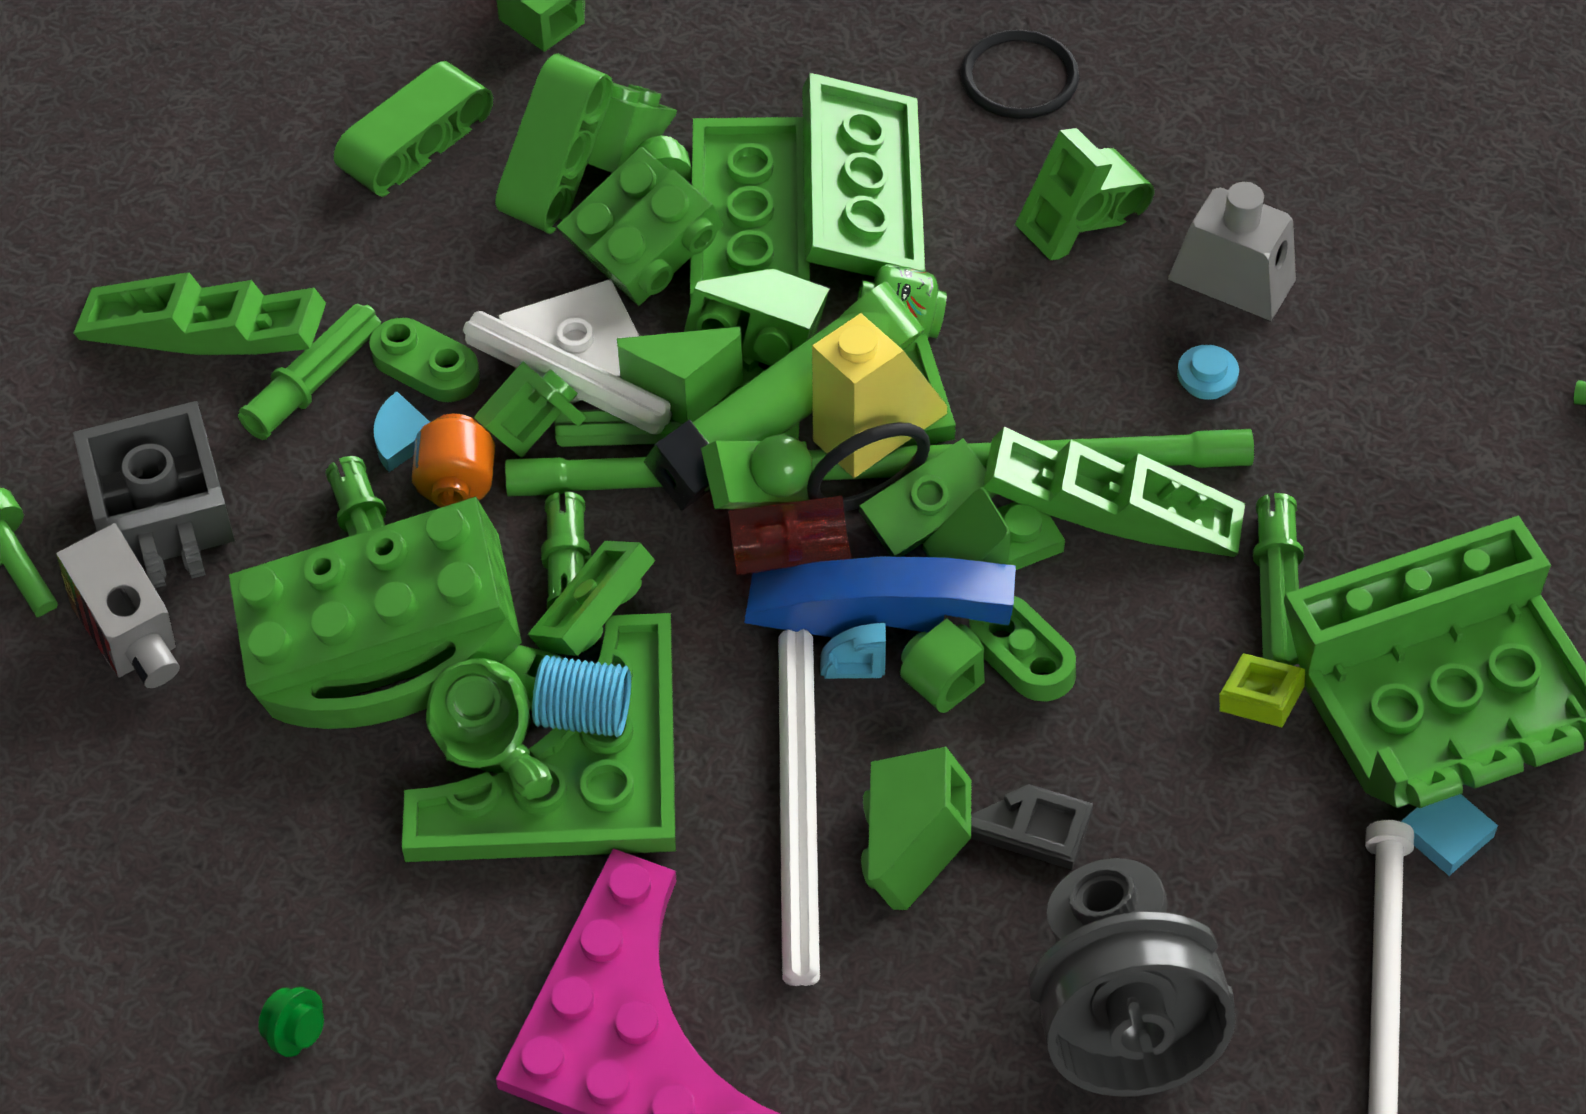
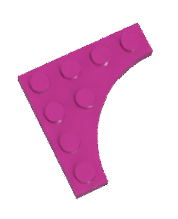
M613 848L496 1078L498 1089L562 1114H780L740 1093L722 1079L696 1052L684 1035L672 1012L663 986L659 949L661 928L667 904L676 884V871Z

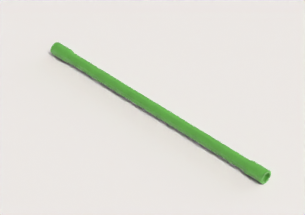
M1251 429L1207 430L1185 435L1036 441L1059 452L1072 440L1124 465L1138 453L1164 466L1190 465L1196 468L1252 466L1254 461V440ZM968 443L986 469L991 443ZM953 444L930 445V451L925 462ZM917 446L898 447L855 478L847 473L839 464H836L822 481L891 478L913 458L917 451ZM808 450L813 458L812 471L827 455L825 451ZM560 457L506 459L505 463L508 497L552 495L558 492L561 495L568 491L655 488L663 486L645 465L644 460L646 457L566 460Z

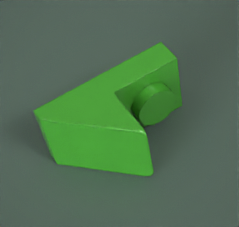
M982 487L974 491L923 543V550L927 557L955 558L1016 565V570L1064 552L1065 539L1050 515L1041 513L1032 506L1022 505L1017 502L996 508L986 490Z

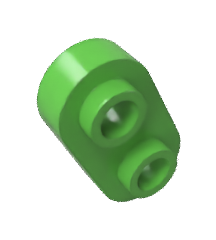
M409 318L391 319L380 324L371 334L370 350L373 363L377 369L434 400L442 402L459 401L471 395L479 385L480 370L475 353L467 346L416 320ZM401 339H404V340H405V341H403V342H398V343L394 342V341H396V340H401ZM447 364H453V365H454V366L449 367V368H443V367H442V366L447 365Z
M1014 596V606L1009 626L969 619V628L976 634L983 645L984 659L1021 695L1035 701H1051L1064 696L1071 690L1076 680V655L1072 646L1024 600ZM1001 630L1011 633L1010 636L1003 638L992 634ZM1042 672L1049 673L1048 675H1038V673Z

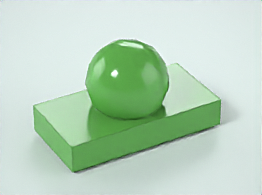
M778 434L766 437L763 441H714L701 448L715 509L805 508L813 504L809 500L807 492L808 481L812 473L813 458L807 449L805 441H800L786 434Z

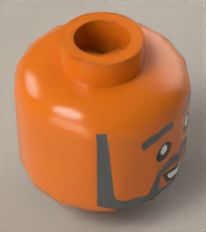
M454 413L442 415L424 425L415 438L412 483L417 492L439 507L448 506L473 497H477L478 501L483 499L491 489L495 442L490 432L472 417Z

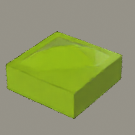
M1243 653L1220 692V712L1283 727L1305 687V669Z

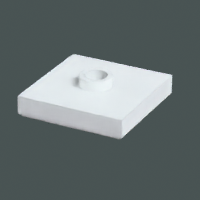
M611 279L499 315V320L619 378L617 338L639 336ZM575 397L570 403L581 401V399Z

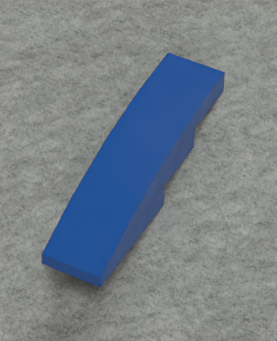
M869 557L812 562L753 573L744 623L783 630L789 629L795 632L804 629L813 635L831 638L848 629L874 623H885V626L929 633L943 621L944 615L1009 626L1014 606L1016 565L955 558Z

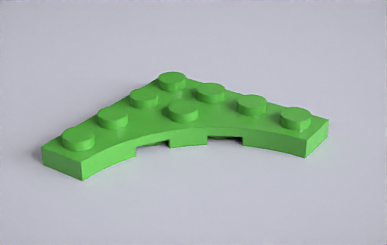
M671 613L611 615L605 622L604 640L598 661L601 665L603 663L607 665L612 663L614 667L617 664H620L622 668L627 665L631 671V694L628 715L624 730L619 737L616 738L615 735L611 737L609 735L605 736L603 733L598 735L596 732L593 735L590 732L584 733L581 731L579 733L577 730L572 732L570 729L565 731L563 728L559 730L557 727L552 729L544 738L529 748L530 756L545 764L553 779L550 792L538 799L528 800L524 796L521 797L516 792L509 773L505 771L493 777L487 771L483 774L450 784L404 790L402 851L405 862L611 854L613 848L625 853L676 852Z

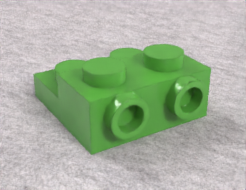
M641 146L557 225V228L568 242L609 280L611 279L639 307L648 297L664 290L672 280L673 274L691 256L701 253L708 248L715 239L716 233L724 224L715 207L706 197L674 169L670 172Z

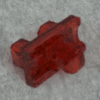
M842 496L728 511L736 576L794 567L812 562L851 559Z

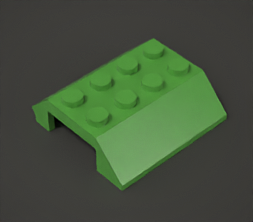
M1519 515L1285 593L1284 605L1299 666L1305 669V689L1366 794L1396 808L1406 804L1422 808L1462 794L1463 784L1476 789L1523 772V763L1538 767L1584 750V742H1586V664L1541 595L1551 564Z

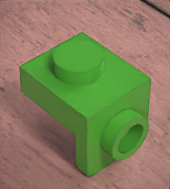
M522 362L474 416L481 425L521 458L558 418L561 412L578 427L587 417L570 403L578 393L551 369L541 377L525 362Z

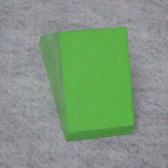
M740 327L617 338L620 378L669 401L671 404V419L681 424H684L689 419L691 422L695 421L744 382Z

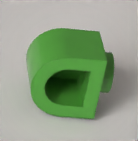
M948 618L943 620L929 633L921 632L914 636L902 652L901 678L939 712H948L985 683L984 648L981 641L970 628L963 624L956 626Z

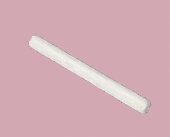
M788 629L783 631L778 637L782 979L788 985L809 986L816 984L820 979L813 636L804 629L798 632Z

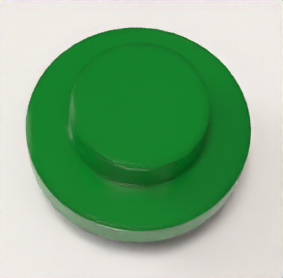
M300 986L293 989L288 987L280 988L267 999L260 1013L258 1027L261 1037L268 1042L272 1051L284 1057H294L302 1049L308 1048L316 1042L324 1025L321 997L317 992Z

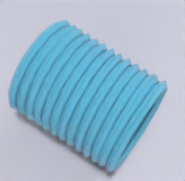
M546 655L540 661L535 678L532 700L534 724L537 727L542 725L544 728L550 726L552 729L557 727L559 730L563 728L565 731L570 729L572 732L577 730L579 733L581 731L584 733L590 732L592 735L596 732L598 735L603 733L605 736L609 735L611 737L615 735L616 738L619 737L626 724L630 703V669L627 665L622 668L620 664L614 667L612 663L610 665L606 663L601 665L599 661L594 664L593 661L588 663L586 660L581 662L580 659L574 661L573 658L568 660L566 657L564 659H561L560 656L557 658L552 656L550 658Z

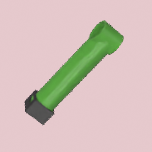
M883 282L870 290L851 305L838 319L693 422L689 419L654 445L644 463L681 511L710 491L701 451L702 447L714 441H763L766 437L784 434L813 413L812 345L860 313L902 350L907 348L924 332L925 329L888 282Z

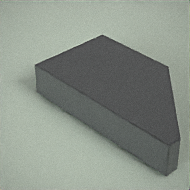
M1028 784L1005 794L1004 800L971 814V839L1073 870L1092 816L1093 803Z

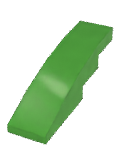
M188 272L91 288L74 330V335L79 340L194 355H253L311 349L326 302L315 288L263 295L252 280L201 288Z
M1003 427L992 438L982 486L990 492L1019 504L1032 506L1041 513L1102 533L1148 544L1235 557L1238 554L1245 503L1139 453L1124 465L1072 440L1058 452L1006 427Z

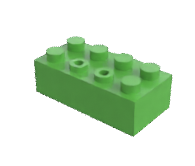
M477 497L229 574L246 685L273 718L287 724L321 729L355 728L380 724L427 709L431 687L444 668L458 662L486 658L501 663L522 643L499 534ZM416 675H420L408 682L402 683L400 685L394 686L386 690L361 696L349 697L400 680H404Z

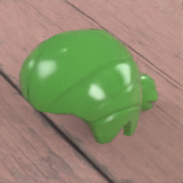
M486 658L470 659L444 668L431 687L426 712L427 729L444 755L450 761L460 766L473 769L500 764L503 770L509 773L516 792L528 800L538 799L550 792L553 779L548 767L530 756V750L522 744L529 722V699L525 686L517 674L507 666Z

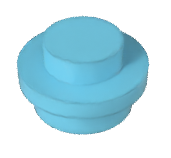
M1199 345L1190 348L1181 356L1177 375L1181 385L1191 395L1200 399L1211 400L1229 393L1235 387L1239 376V365L1229 351L1215 345Z

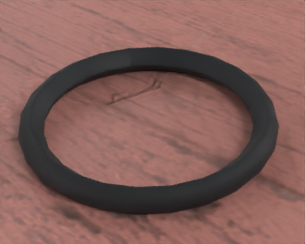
M1007 30L981 39L970 48L964 57L960 71L962 85L967 95L977 105L996 115L1015 119L1036 118L1060 109L1072 98L1079 82L1078 64L1072 53L1054 38L1028 30ZM1008 41L1034 42L1054 51L1062 59L1067 68L1068 78L1062 92L1053 100L1043 105L1032 108L1006 107L986 98L977 89L972 76L974 63L985 50L994 45Z
M902 422L883 424L852 436L830 451L816 465L807 485L809 500L816 507L826 511L842 512L858 509L859 505L925 463L930 451L929 436L921 427ZM895 436H909L917 442V451L913 458L903 469L882 484L863 493L845 498L830 499L824 497L821 493L820 485L827 473L841 460L858 449L875 441Z

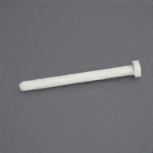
M1381 820L1371 823L1366 828L1365 845L1370 853L1376 854L1368 1114H1398L1403 856L1410 854L1414 850V829L1401 821Z

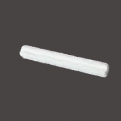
M478 311L474 312L470 321L465 322L463 332L466 334L465 341L467 344L516 368L522 362H525L541 377L551 369L578 393L576 395L577 398L646 432L660 434L665 425L671 420L672 413L669 401L485 312Z

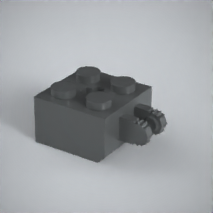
M194 401L73 432L97 532L116 523L140 565H145L148 578L154 588L166 586L165 578L167 573L163 562L165 559L182 555L185 569L190 572L191 578L206 575L200 550L234 542L235 538L198 402Z

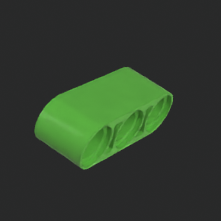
M559 53L547 59L537 77L496 194L497 210L548 234L554 233L556 228L552 227L559 218L564 220L571 210L613 92V81L609 75Z
M438 62L351 126L336 144L334 162L337 167L376 195L384 197L390 193L387 189L394 183L401 185L431 162L428 157L436 151L439 153L444 152L472 130L469 127L477 120L480 122L486 120L493 106L492 92L449 62Z

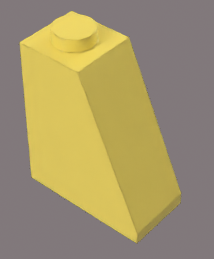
M858 314L812 345L813 441L827 454L842 442L867 429L883 424L902 422L914 424L924 430L947 414L946 403L904 350L863 314ZM895 436L875 441L848 455L838 464L855 478L912 437Z

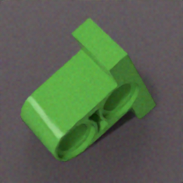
M1077 128L1060 130L1015 225L1050 261L1057 260L1069 254L1079 232L1120 226L1126 223L1123 219L1134 212L1138 215L1142 214L1153 200L1155 194L1154 187L1114 148L1098 149Z

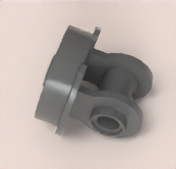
M1123 858L1095 861L1074 870L1057 885L1050 896L1047 906V919L1057 943L1041 957L1028 978L1030 997L1032 1001L1039 1003L1049 1055L1056 1069L1074 1085L1093 1093L1108 1096L1131 1097L1149 1095L1175 1088L1190 1081L1207 1070L1223 1054L1231 1041L1235 1028L1234 995L1231 986L1227 985L1221 962L1215 952L1218 944L1211 929L1188 917L1166 913L1167 897L1159 876L1150 867L1138 861Z

